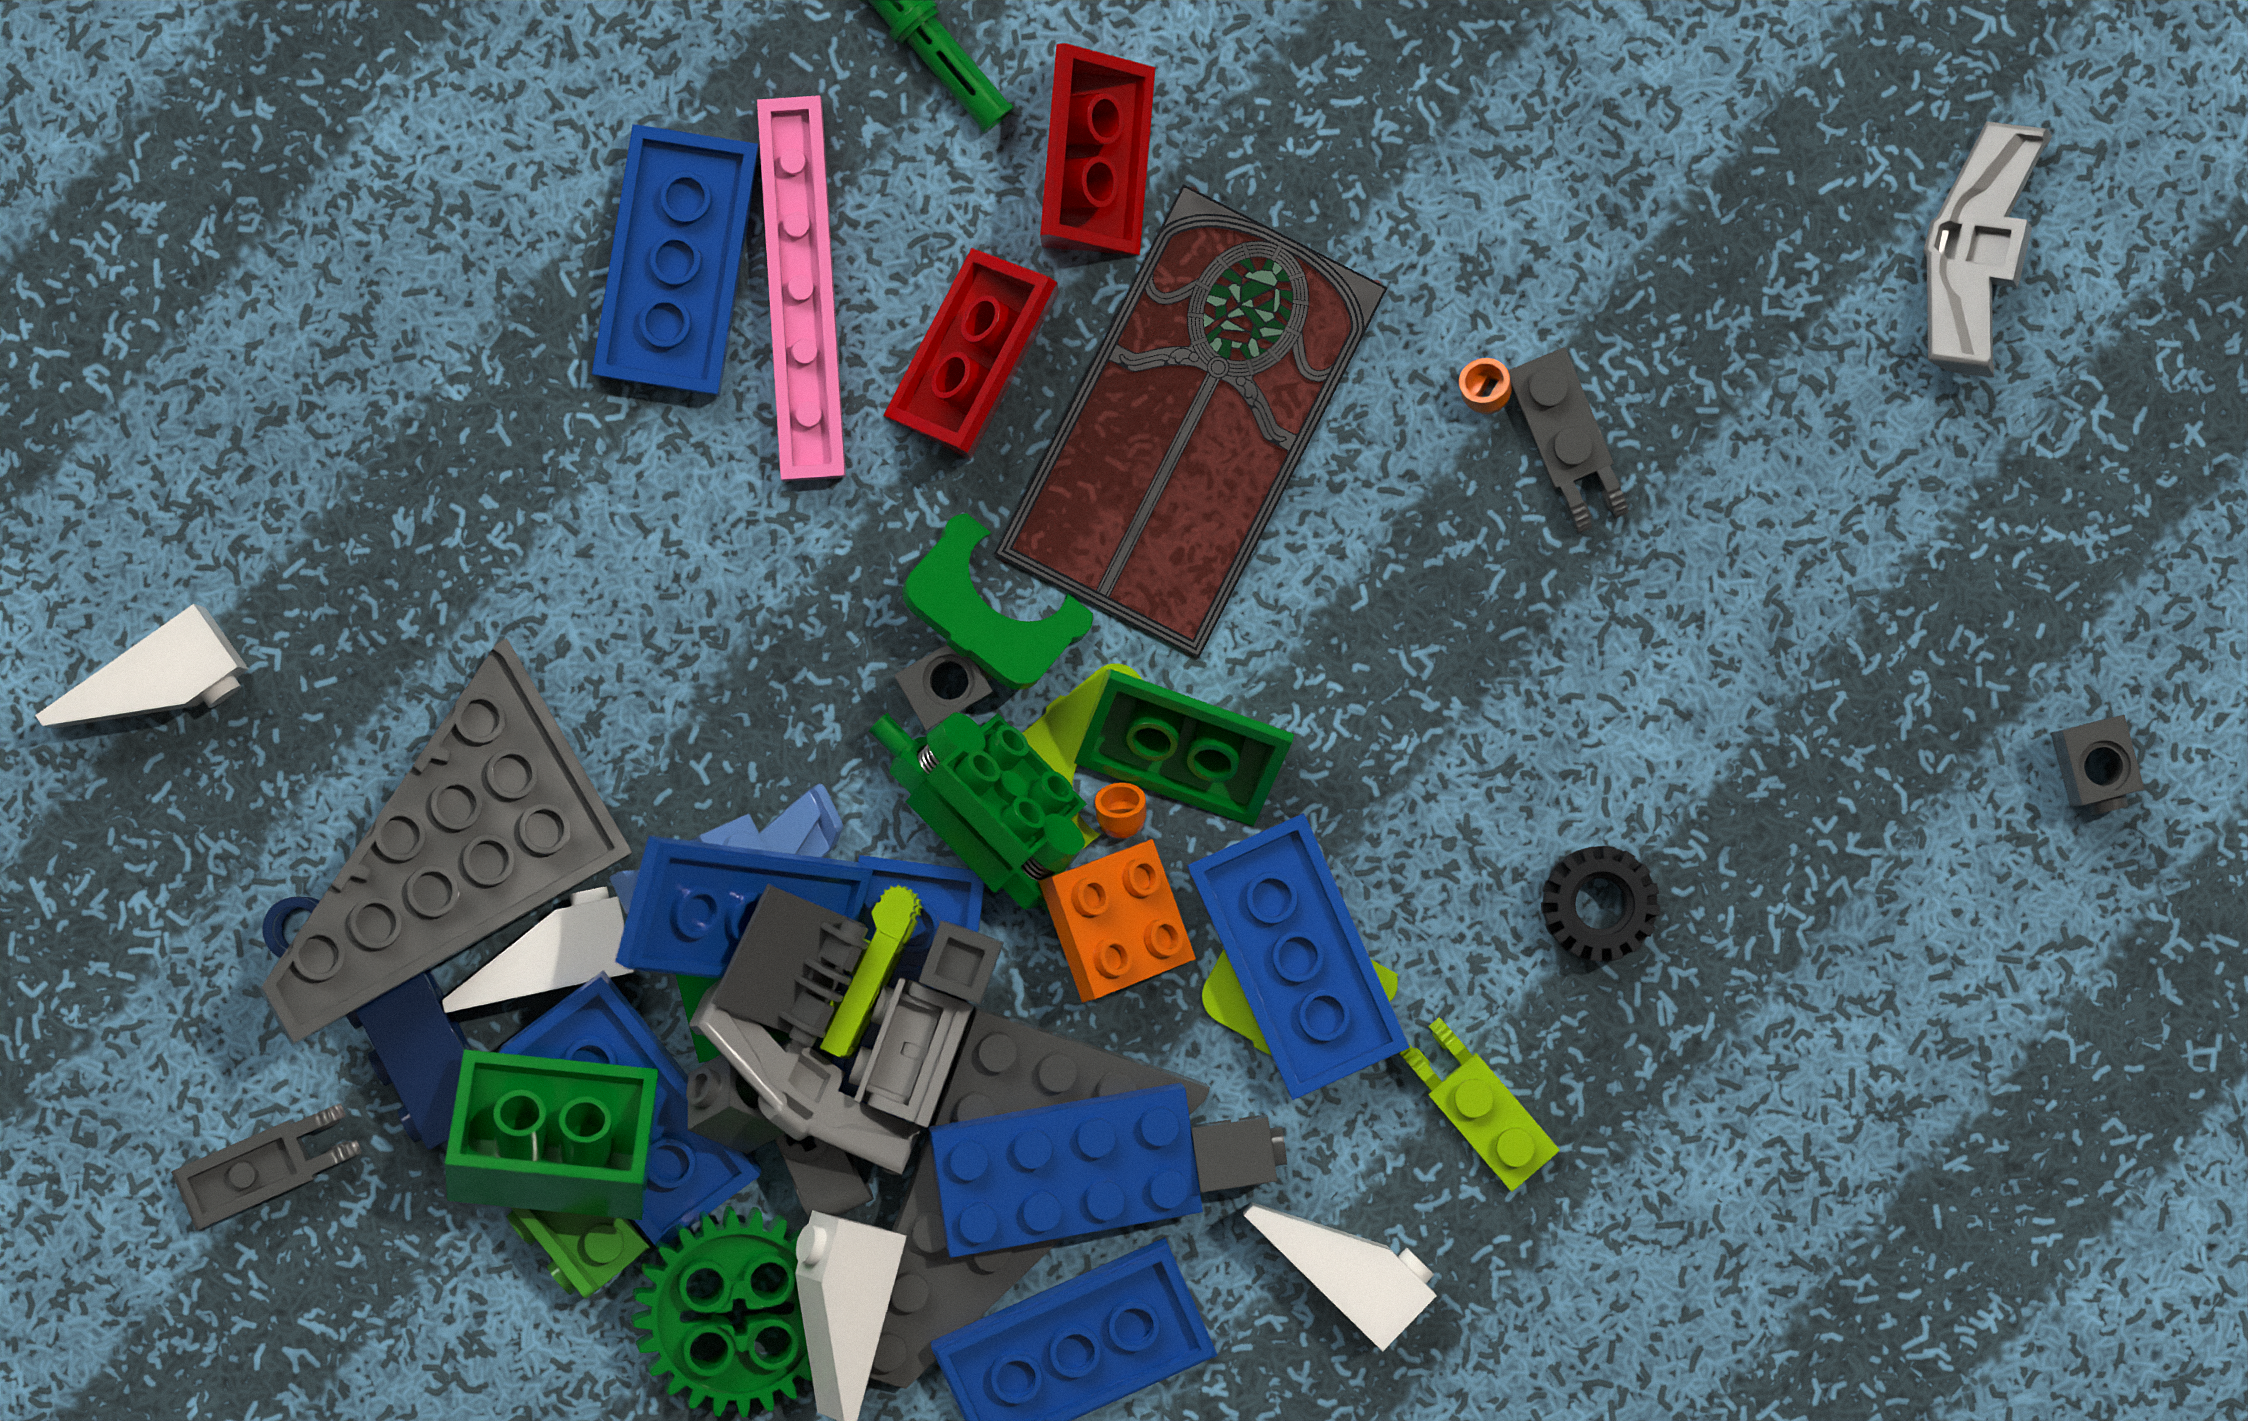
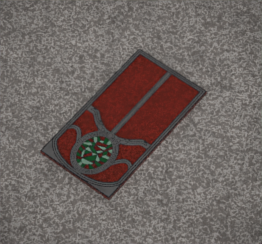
M1183 184L994 555L998 556L1001 562L1011 563L1181 649L1186 656H1194L1199 659L1388 287L1382 285L1379 280H1372L1200 193L1197 188L1188 187Z

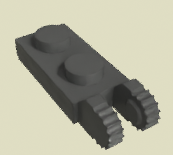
M1560 348L1509 369L1512 392L1553 490L1559 489L1577 533L1591 529L1592 525L1588 506L1582 499L1574 481L1595 473L1602 489L1601 495L1604 504L1613 517L1616 519L1628 514L1629 510L1616 475L1610 467L1614 462L1566 348Z
M341 1103L297 1122H294L293 1119L287 1120L171 1171L196 1231L318 1178V1172L361 1154L362 1151L357 1140L352 1142L344 1141L330 1147L326 1153L310 1159L301 1136L317 1129L321 1131L338 1124L340 1119L346 1117Z

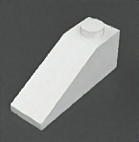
M192 604L35 716L42 726L59 728L194 707L205 701L209 708H212L231 697L241 688L236 678L249 669L207 609Z
M607 886L569 894L571 907L554 910L444 998L442 1001L445 1013L583 984L603 970L609 978L640 971L626 969L615 962L627 914L618 896L609 898Z
M1253 1202L1242 1211L1243 1215L1382 1351L1437 1296L1426 1284L1434 1274L1408 1248L1397 1256L1386 1245Z
M812 1210L809 1224L802 1229L796 1245L798 1264L795 1275L817 1411L837 1421H857L907 1236L880 1227Z

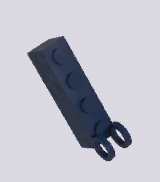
M289 897L278 901L268 910L263 921L262 932L264 941L273 954L281 958L289 947L283 934V924L287 915L298 907L312 913L320 900L312 897ZM431 969L346 1016L355 1029L363 1026L375 1048L368 1052V1057L376 1075L384 1086L391 1083L394 1084L404 1103V1106L397 1109L400 1121L414 1143L423 1140L427 1150L449 1141L464 1049L472 1050L454 1013H445L442 1001L445 996Z

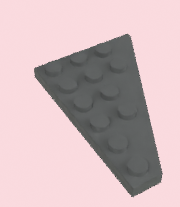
M507 638L495 644L261 986V994L292 1046L632 854L627 842Z
M974 1005L930 1127L1180 1082L1186 1089L1190 1115L1206 1100L1210 1087L1206 1083ZM929 1130L892 1228L893 1232L907 1237L869 1378L907 1389L937 1360L930 1341L977 1321L1062 1239H1052L950 1258L946 1250Z

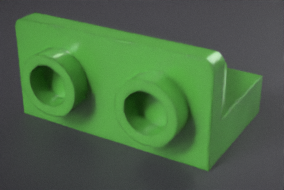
M511 1207L512 1211L506 1215L512 1227L526 1243L532 1245L537 1240L550 1255L553 1261L547 1265V1268L557 1283L569 1295L578 1290L585 1299L594 1294L652 1246L630 1219Z

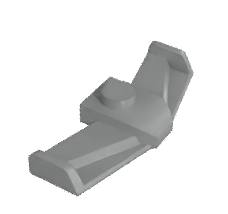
M1986 121L1937 217L1930 221L1923 253L1927 257L1928 361L1944 370L1983 377H1994L1992 285L2018 288L2032 227L2028 220L2010 218L2009 215L2042 151L2048 146L2052 138L2049 129Z
M722 979L707 989L689 1023V1027L696 1035H705L759 1094V1108L769 1121L796 1140L800 1141L811 1135L883 1167V1171L891 1175H902L921 1131V1125L915 1122L910 1124L866 1103L854 1101V1098L838 1091L845 1072L811 1047L794 1039L789 1040L780 1047L757 1021L712 1004V999Z

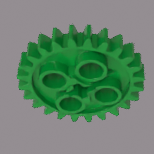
M732 1206L725 1207L723 1222L719 1225H714L705 1211L700 1212L699 1224L701 1231L692 1234L685 1226L680 1223L677 1224L675 1227L681 1243L676 1248H673L667 1243L658 1241L655 1245L664 1259L662 1265L643 1263L641 1266L642 1272L653 1284L652 1287L634 1288L632 1292L635 1300L647 1305L648 1310L631 1315V1322L634 1327L650 1329L649 1333L635 1342L640 1353L658 1351L647 1365L650 1374L653 1377L670 1370L671 1372L664 1385L666 1392L672 1396L683 1387L688 1386L686 1402L691 1409H695L705 1396L710 1397L711 1410L718 1417L723 1413L728 1400L735 1402L741 1417H747L750 1409V1400L754 1398H759L768 1412L773 1411L774 1400L772 1392L781 1389L788 1397L794 1400L797 1398V1392L792 1379L800 1375L807 1380L813 1381L811 1368L808 1363L809 1356L795 1275L798 1264L796 1245L802 1228L785 1238L786 1219L778 1214L767 1228L763 1227L762 1212L758 1207H752L745 1223H739ZM767 1262L779 1264L782 1267V1277L774 1288L767 1291H759L751 1287V1275L758 1266ZM708 1268L718 1272V1284L709 1295L696 1297L686 1292L687 1280L696 1270ZM741 1298L746 1307L751 1310L741 1313L740 1323L731 1324L726 1314L722 1313L731 1311L733 1300ZM786 1301L793 1303V1308L789 1312L778 1313L771 1310H755L776 1306ZM694 1310L703 1313H716L693 1318L690 1321H681L679 1319L683 1311ZM778 1326L785 1329L787 1333L786 1343L777 1353L767 1355L755 1350V1339L764 1328ZM713 1332L722 1336V1347L713 1358L698 1360L690 1356L691 1344L700 1334Z

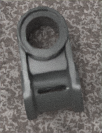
M787 1133L775 1138L777 1146L791 1173L796 1193L809 1219L812 1210L838 1217L874 1200L869 1183L864 1184L855 1166V1162L858 1161L856 1155L815 1137V1144L808 1145L805 1139L800 1141L793 1140Z

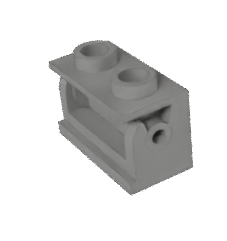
M904 977L899 978L895 989L884 985L871 1018V1022L882 1025L873 1050L861 1046L848 1081L859 1086L854 1101L859 1103L862 1101L868 1102V1105L928 1127L932 1121L975 1003Z

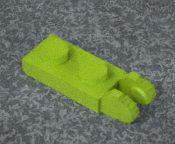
M897 885V887L890 886V889H884L885 893L880 895L881 901L876 902L871 913L877 930L871 941L864 938V941L869 943L867 949L862 950L853 971H847L854 978L841 1003L832 1000L829 1004L834 1007V1010L824 1029L827 1033L820 1048L840 1058H854L871 1023V1018L883 986L889 985L918 924L917 917L921 916L920 911L923 909L921 907L922 900L918 898L919 894H914L913 890H908L906 886L903 888L901 885Z
M1438 1017L1428 1027L1431 1029L1432 1036L1444 1050H1449L1461 1064L1441 1081L1431 1069L1428 1059L1418 1048H1413L1409 1044L1410 1048L1399 1052V1054L1430 1089L1427 1093L1428 1096L1506 1187L1513 1192L1557 1154L1560 1149L1476 1052L1471 1054L1445 1022Z

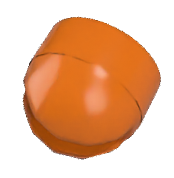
M1492 358L1476 359L1464 367L1459 377L1462 399L1473 411L1489 415L1499 412L1508 403L1512 390L1511 380L1507 368L1500 361ZM1490 379L1498 381L1488 397H1482Z
M1123 782L1113 783L1105 786L1097 793L1095 797V812L1102 831L1111 837L1126 839L1135 835L1143 828L1147 815L1146 797L1138 786Z

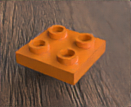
M1153 839L1039 881L1082 1003L1097 999L1196 959Z

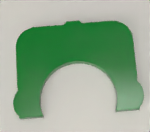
M967 513L956 515L947 522L938 543L905 580L902 588L903 600L914 615L945 638L947 645L961 657H969L997 681L1009 688L1017 690L1028 689L1042 678L1070 643L1078 642L1085 637L1092 626L1093 613L1069 594L1066 595L1061 608L1056 613L1038 621L1014 620L993 610L976 592L969 573V560L972 550L987 538L991 532Z

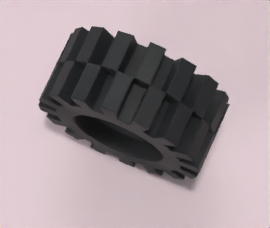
M1588 847L1567 855L1565 859L1558 862L1551 870L1552 873L1548 880L1545 881L1542 890L1544 894L1543 902H1541V911L1544 914L1545 926L1549 934L1556 939L1557 944L1565 951L1586 960L1614 961L1624 958L1623 956L1631 952L1634 953L1643 946L1642 942L1647 937H1651L1656 928L1653 926L1655 918L1660 914L1661 905L1657 904V894L1660 893L1657 883H1653L1649 875L1651 871L1645 864H1641L1636 860V856L1627 851L1615 849V847ZM1596 878L1607 879L1615 883L1620 888L1624 897L1625 905L1622 916L1614 925L1605 929H1595L1586 925L1576 911L1575 902L1578 891L1585 883Z

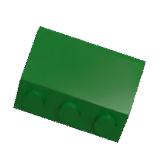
M464 1049L445 1159L447 1201L642 1220L651 1157L658 1069Z

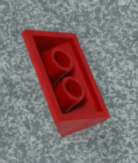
M1068 43L1056 44L1040 231L1042 247L1140 255L1156 67Z
M971 248L883 416L971 461L1059 294L1058 283L1049 276Z

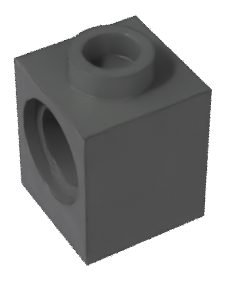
M947 644L894 675L928 733L952 713L962 714L995 695L988 684L994 677L969 657H961ZM948 664L961 666L968 675L967 689L960 697L952 700H946L937 696L932 686L933 676L936 671Z
M2125 715L2109 717L2051 732L2070 807L2088 804L2091 815L2105 813L2129 806L2126 794L2144 790ZM2094 749L2104 752L2109 757L2112 765L2111 775L2102 785L2093 783L2085 773V760Z
M941 920L918 982L981 1004L1004 942Z
M722 1054L688 1073L686 1090L688 1100V1131L745 1154L786 1133L763 1115L758 1104L759 1094Z
M1266 1114L1238 1118L1239 1121L1231 1122L1230 1119L1191 1125L1200 1191L1208 1192L1276 1182L1275 1166L1287 1165L1282 1126L1270 1128Z

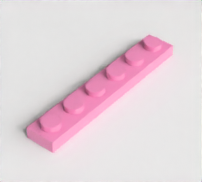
M821 96L757 100L781 480L782 482L846 478Z

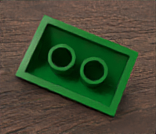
M1107 669L1074 763L1254 827L1290 749L1294 734L1116 670Z

